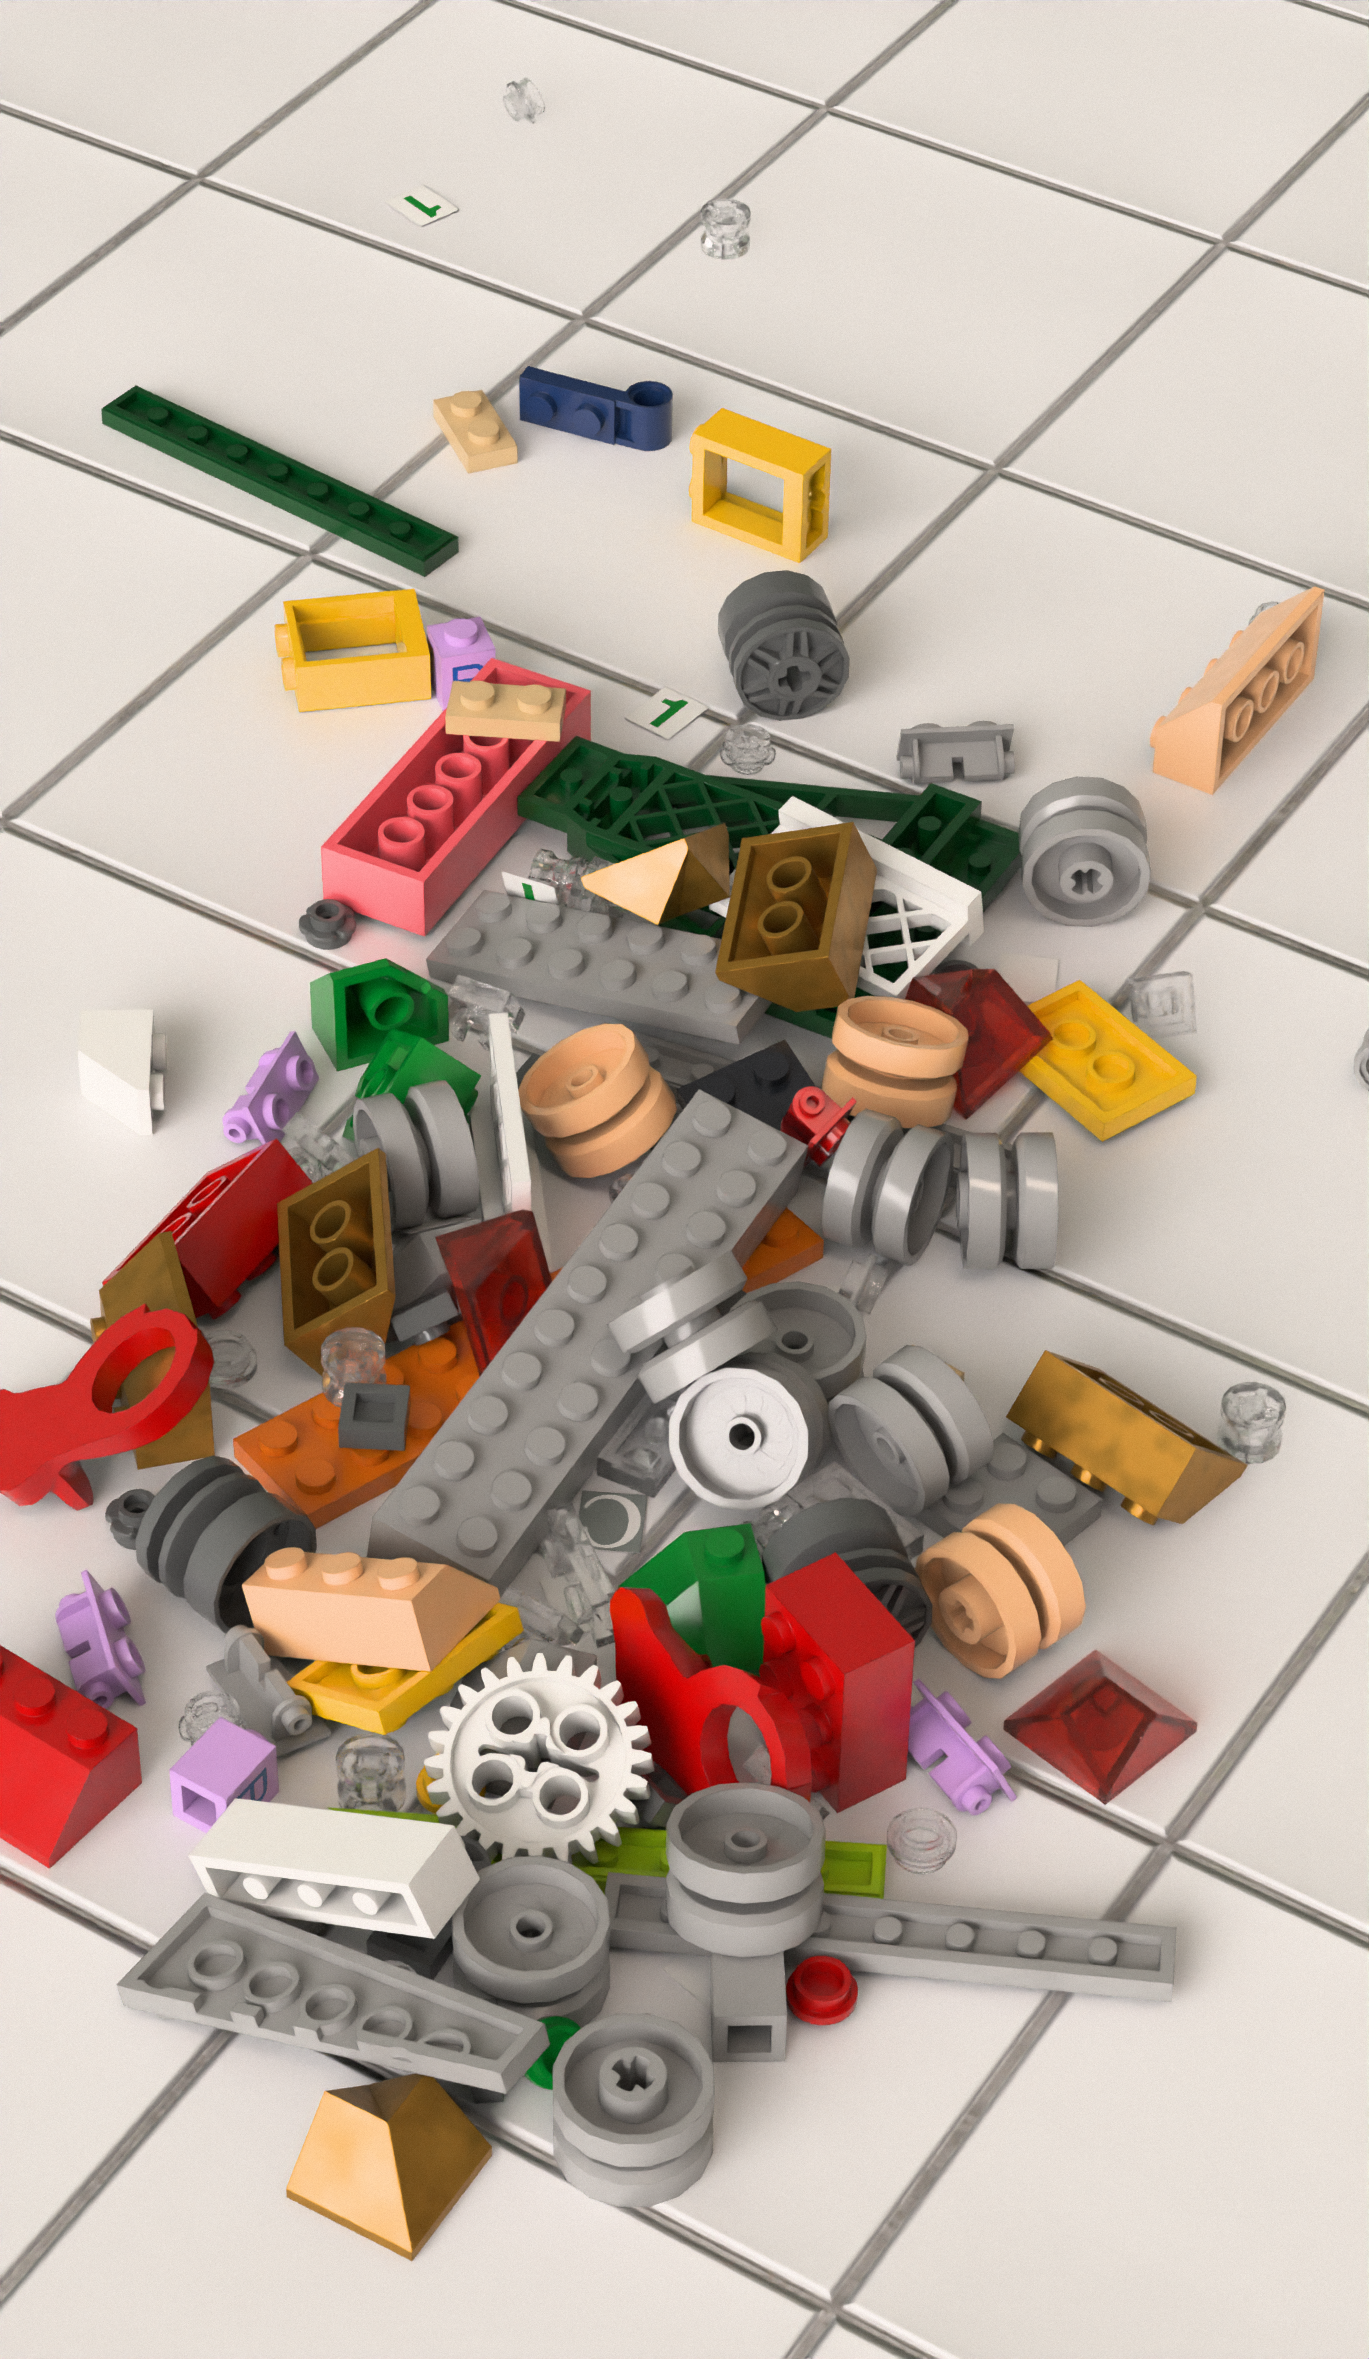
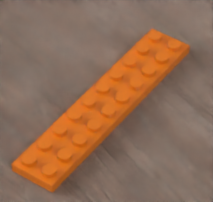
M786 1207L742 1267L748 1278L742 1290L748 1293L766 1285L777 1283L822 1259L824 1240ZM562 1268L451 1325V1330L421 1345L416 1346L414 1344L233 1439L234 1457L269 1493L279 1495L306 1515L316 1529L396 1487ZM345 1382L410 1385L411 1406L405 1451L339 1448L338 1427Z

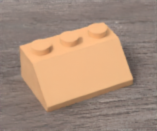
M296 1547L280 1549L270 1554L265 1559L264 1564L242 1584L254 1629L258 1630L263 1636L264 1651L267 1655L431 1672L500 1600L497 1587L446 1564L417 1562L409 1557L392 1560L360 1557L352 1552L336 1555L310 1553Z

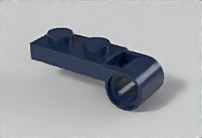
M530 366L519 376L521 421L641 451L661 450L672 441L673 393L663 383L642 381L631 385L626 391Z

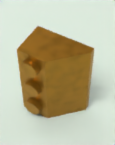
M854 822L742 838L715 970L719 981L795 1012L838 1007L847 999L855 997L877 868Z
M379 1148L277 1203L284 1346L330 1384L383 1357L396 1293L386 1154Z
M171 1231L158 1233L99 1290L101 1317L90 1319L93 1344L118 1319L145 1303L151 1312L167 1308L183 1313L198 1327ZM175 1346L161 1349L152 1354L129 1373L115 1397V1400H120L121 1406L113 1407V1413L127 1410L143 1401L160 1384L170 1369L175 1355ZM210 1380L192 1410L170 1432L156 1441L133 1450L138 1470L215 1456Z
M1047 1350L1043 1352L1006 1415V1418L1025 1430L1021 1441L1052 1459L1056 1457L1058 1452L1075 1463L1070 1471L1073 1476L1101 1492H1104L1109 1485L1125 1496L1120 1504L1124 1510L1150 1525H1155L1158 1518L1184 1524L1240 1478L1248 1466L1099 1368Z

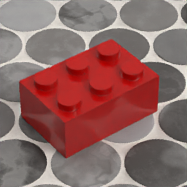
M836 1552L767 1584L765 1590V1617L761 1620V1629L764 1636L763 1664L760 1665L759 1674L760 1677L781 1690L799 1714L811 1753V1792H819L831 1807L839 1813L906 1780L915 1640Z

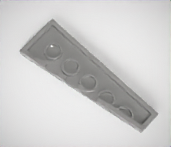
M206 1892L116 1984L123 2005L132 2009L157 2014L163 2019L185 2020L507 2094L550 2045L545 2023Z

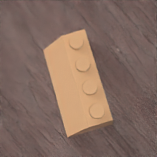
M1314 586L1259 613L1244 631L1239 630L1236 632L1229 648L1219 659L1214 658L1210 661L1203 677L1193 688L1187 687L1182 693L1178 705L1167 717L1161 716L1154 725L1150 737V746L1155 748L1153 773L1211 795L1216 792L1314 679L1324 589Z

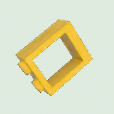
M721 408L704 424H700L695 429L689 446L690 453L693 454L692 479L689 485V496L692 498V522L801 563L828 538L831 473L830 448ZM728 458L784 479L783 513L727 492Z
M415 589L283 601L284 624H275L274 627L278 658L282 657L281 668L284 690L295 691L299 712L431 699L430 652ZM391 643H396L398 653L307 661L305 652Z

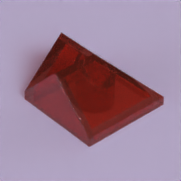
M969 969L913 977L905 1000L915 1001L943 1011L956 1018L968 1030V1044L963 1066L952 1075L956 1079L957 1084L953 1109L965 1120L1053 1040L1048 1029L996 969Z
M518 1210L435 1237L448 1284L479 1377L552 1282L533 1211Z
M1095 1649L1005 1719L1003 1730L1106 1805L1196 1733L1197 1722Z

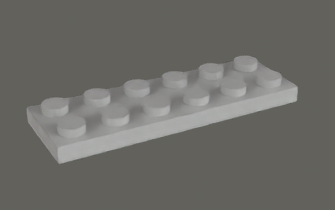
M483 890L426 958L429 976L433 979L737 1045L742 1043L772 1003L719 981L715 970L722 939Z

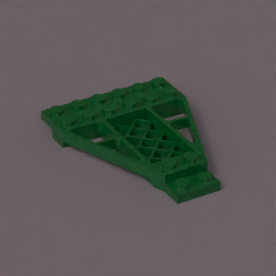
M575 736L517 797L518 815L567 833V852L591 872H596L696 834L684 835L682 830L708 826L710 829L725 823L729 834L730 875L736 869L739 853H734L733 849L740 848L742 838L771 834L780 825L778 810L792 796L833 817L897 822L883 839L875 836L872 837L981 891L983 913L1021 868L1022 860L1018 832L982 820V801L930 783L921 795L705 775L656 756L625 754ZM668 832L670 834V837L644 841L649 835ZM883 901L871 902L869 917L898 913L896 908ZM709 905L699 908V910L719 917L707 930L702 929L685 914L657 926L722 939L726 918L710 910ZM929 925L908 928L911 943L934 940L943 933ZM901 930L867 935L869 949L904 944ZM907 961L874 965L872 966L873 973L895 983L908 969ZM936 968L906 998V1000L911 1001L914 998V996L919 992L923 985L933 975ZM856 986L854 998L874 995ZM772 1002L764 1014L832 1039L838 1007L795 1012Z

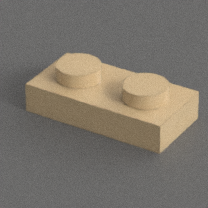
M483 390L473 392L461 391L453 396L433 400V417L468 474L518 463L517 444Z
M453 681L445 715L446 734L560 742L566 710V689L550 688L536 684L521 686L492 684L485 681Z

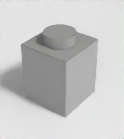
M784 1951L774 1955L735 1957L711 1953L710 2012L713 2062L785 2061L787 2005Z

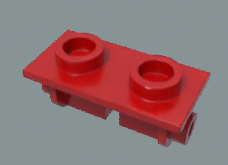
M804 1087L795 1094L789 1107L790 1109L781 1121L780 1131L808 1145L803 1169L812 1160L821 1167L837 1151L847 1128L851 1124L847 1118L857 1102L853 1097L841 1108L823 1090L817 1087Z

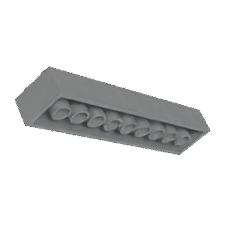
M699 1089L372 1517L367 1558L392 1560L409 1557L417 1562L446 1564L497 1587L501 1598L649 1396L637 1377L641 1365L668 1349L663 1338L637 1353H623L606 1324L641 1304L642 1302L639 1298L641 1295L690 1266L696 1271L731 1250L742 1268L798 1192L808 1145Z

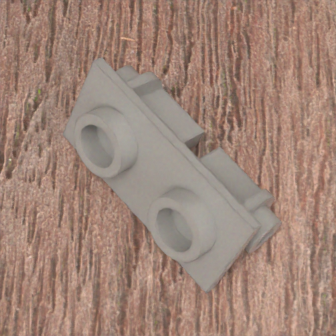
M977 721L968 726L941 727L933 723L916 725L911 729H901L896 755L897 761H900L901 779L911 778L913 784L953 782L952 763L962 762L964 781L1003 780L1004 774H1014L1015 772L1014 752L1009 751L1014 725H997L991 721Z
M237 1625L231 1628L224 1637L226 1644L224 1659L207 1665L206 1671L246 1728L257 1731L271 1744L275 1745L277 1757L331 1736V1731L322 1718L312 1715V1706L308 1699L301 1695H295L287 1684V1681L292 1676L279 1658L265 1653L264 1638L260 1632L245 1625Z

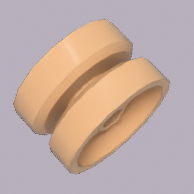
M862 996L847 999L841 1003L837 1009L832 1032V1043L837 1049L827 1056L821 1090L841 1108L853 1097L857 1102L850 1113L852 1116L856 1117L859 1112L869 1109L897 1118L901 1122L902 1128H913L918 1124L926 1127L938 1126L951 1118L957 1092L956 1079L952 1075L963 1066L968 1044V1030L956 1018L939 1009L915 1001L886 996Z
M604 1023L583 1029L561 1040L538 1058L524 1075L518 1089L521 1110L533 1128L545 1136L546 1147L560 1168L571 1177L593 1178L612 1173L635 1161L653 1147L668 1130L677 1110L675 1095L662 1075L650 1066L648 1054L634 1032L623 1024Z
M996 1504L962 1528V1532L951 1533L929 1547L917 1558L915 1570L933 1605L932 1623L930 1626L944 1647L961 1664L984 1678L1001 1679L1034 1657L1038 1649H1047L1082 1624L1086 1608L1083 1584L1071 1556L1056 1534L1035 1514L1016 1504Z

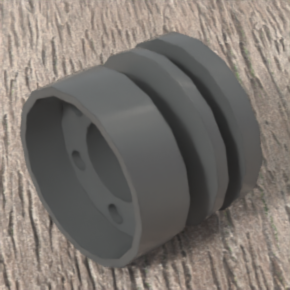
M788 570L764 572L743 581L726 597L718 613V635L729 661V669L733 676L736 690L746 707L761 717L774 720L802 719L823 710L840 695L849 678L850 658L844 646L843 638L837 628V621L831 604L820 584L805 574Z
M213 1455L196 1460L176 1473L158 1492L141 1521L135 1546L137 1563L148 1576L158 1583H163L173 1595L185 1598L194 1611L223 1633H227L237 1625H245L248 1628L254 1629L242 1584L264 1564L265 1559L277 1550L290 1547L300 1548L304 1552L315 1553L317 1541L316 1528L306 1515L279 1495L266 1492L257 1479L245 1474L230 1459Z
M839 1498L817 1503L792 1516L772 1535L762 1554V1566L767 1584L836 1552L915 1640V1648L921 1643L932 1623L933 1605L921 1584L918 1573L908 1558V1552L885 1508L867 1499Z

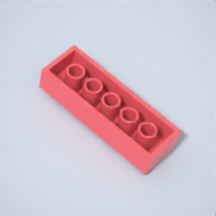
M491 658L471 681L521 686L536 684L550 688L566 689V710L560 742L446 734V708L321 846L323 900H336L350 907L353 912L426 936L527 819L518 815L517 797L575 736L591 741V690Z

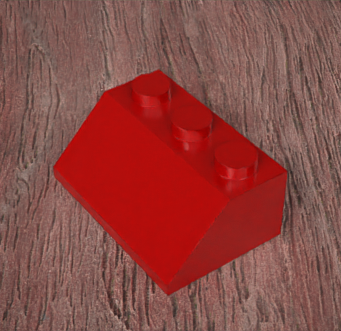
M277 1138L208 1171L104 1279L102 1284L105 1285L158 1233L171 1231L195 1318L208 1314L211 1319H216L239 1301L242 1295L237 1288L245 1279L247 1281L255 1279L275 1262L277 1257L273 1254L272 1250L279 1244L277 1203L313 1184V1182Z
M0 1645V1838L50 1869L142 1783L138 1731L135 1726Z

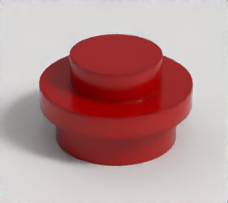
M814 1956L804 1960L790 1975L786 1984V2002L789 2009L796 2017L810 2024L831 2025L843 2021L854 2011L857 2004L858 1986L855 1978L843 1962L830 1956Z

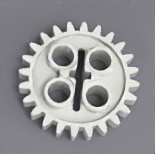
M537 1653L532 1671L522 1672L516 1659L510 1657L507 1662L508 1677L500 1680L489 1669L483 1668L481 1670L485 1686L483 1690L478 1693L472 1688L461 1684L458 1687V1691L464 1705L463 1709L459 1710L453 1707L442 1706L439 1710L444 1724L450 1731H430L428 1735L432 1749L440 1754L424 1759V1766L428 1777L437 1779L426 1788L431 1803L442 1805L436 1812L439 1822L457 1826L456 1830L460 1836H467L478 1841L488 1852L490 1861L500 1853L502 1854V1860L512 1857L540 1855L572 1864L571 1855L580 1851L592 1864L597 1863L598 1855L594 1843L602 1838L609 1844L619 1847L622 1842L615 1823L621 1821L637 1825L640 1821L637 1808L629 1799L644 1800L649 1799L651 1795L648 1781L640 1777V1775L654 1771L651 1753L642 1751L651 1744L647 1726H635L641 1719L636 1701L621 1704L624 1694L621 1683L618 1680L600 1689L602 1679L599 1668L594 1664L580 1678L576 1677L572 1656L566 1655L557 1671H548L543 1653ZM516 1716L532 1720L529 1727L521 1733L509 1735L499 1731L503 1723ZM592 1732L599 1735L597 1742L590 1748L573 1750L566 1746L569 1739L575 1734ZM483 1749H492L497 1752L480 1756V1752ZM542 1758H549L551 1760V1763L542 1762L540 1764ZM527 1767H538L537 1772H529ZM599 1775L598 1780L594 1782L582 1779V1777ZM506 1780L513 1784L509 1792L500 1798L486 1799L479 1796L482 1788L489 1782ZM560 1796H574L580 1799L577 1807L569 1813L555 1815L546 1811L549 1804Z

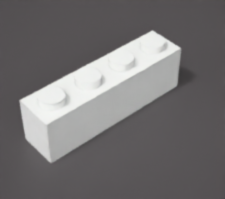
M238 1798L232 1801L188 1855L208 1894L257 1913L433 1939L439 1934L480 1880L465 1849V1844L454 1825Z

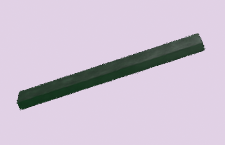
M134 386L101 408L102 424L423 577L429 575L459 552L458 536L139 386Z

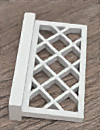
M792 796L778 810L780 825L771 834L845 822ZM857 829L877 868L872 902L883 901L898 911L895 914L869 917L857 987L874 996L906 1000L960 942L971 947L985 932L981 891ZM736 869L729 875L730 896ZM730 897L710 904L709 909L726 918ZM929 925L943 932L937 939L911 943L908 928ZM901 930L904 944L869 949L868 934ZM901 961H907L908 969L895 983L873 973L872 966Z
M506 1012L489 1014L491 1106L472 1107L469 1112V1119L478 1166L482 1224L500 1258L501 1293H513L553 1273L554 1268L534 1128L521 1110L508 1013Z

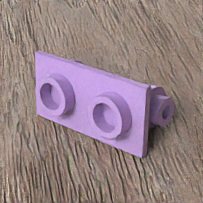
M290 1031L280 1048L263 1053L259 1059L258 1068L245 1087L248 1095H240L234 1106L225 1113L223 1117V1132L230 1141L242 1143L245 1140L259 1139L263 1145L277 1138L281 1142L319 1080V1076L313 1060L307 1055L296 1031Z
M86 1569L81 1572L86 1592L82 1594H69L62 1598L59 1608L55 1613L65 1651L71 1658H74L68 1662L76 1691L105 1709L112 1705L115 1697L128 1691L139 1706H141L146 1701L138 1676L145 1673L146 1670L137 1647L125 1635L123 1627L131 1623L129 1612L118 1592L113 1587L104 1591Z
M919 1678L913 1683L923 1699L914 1707L911 1706L908 1752L924 1770L945 1754L947 1756L943 1762L929 1772V1775L952 1801V1804L958 1811H968L971 1815L981 1814L990 1806L992 1802L991 1794L998 1788L1013 1802L1017 1797L1003 1776L1012 1767L1001 1751L986 1735L977 1742L971 1738L964 1730L972 1723L947 1691L936 1698Z

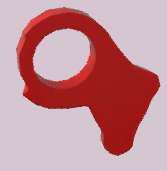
M145 1303L125 1314L107 1328L79 1360L68 1378L61 1384L40 1387L21 1393H13L6 1389L0 1390V1493L19 1506L34 1505L49 1492L56 1494L76 1511L93 1505V1491L79 1460L110 1456L134 1450L156 1441L170 1432L192 1410L207 1387L214 1365L212 1347L203 1332L185 1314L167 1308L151 1312ZM175 1346V1355L170 1369L160 1384L143 1401L127 1410L112 1413V1405L118 1389L129 1373L152 1354L161 1349Z
M620 1587L613 1594L609 1609L615 1641L616 1680L621 1683L624 1694L621 1704L636 1701L639 1707L641 1719L635 1726H647L651 1744L642 1751L651 1753L653 1762L662 1767L688 1796L718 1784L739 1783L729 1758L727 1739L730 1718L738 1706L752 1717L763 1734L770 1755L772 1774L770 1785L779 1786L798 1794L810 1802L812 1790L810 1747L799 1714L785 1694L764 1678L728 1665L708 1668L703 1659L672 1627L667 1607L650 1588Z

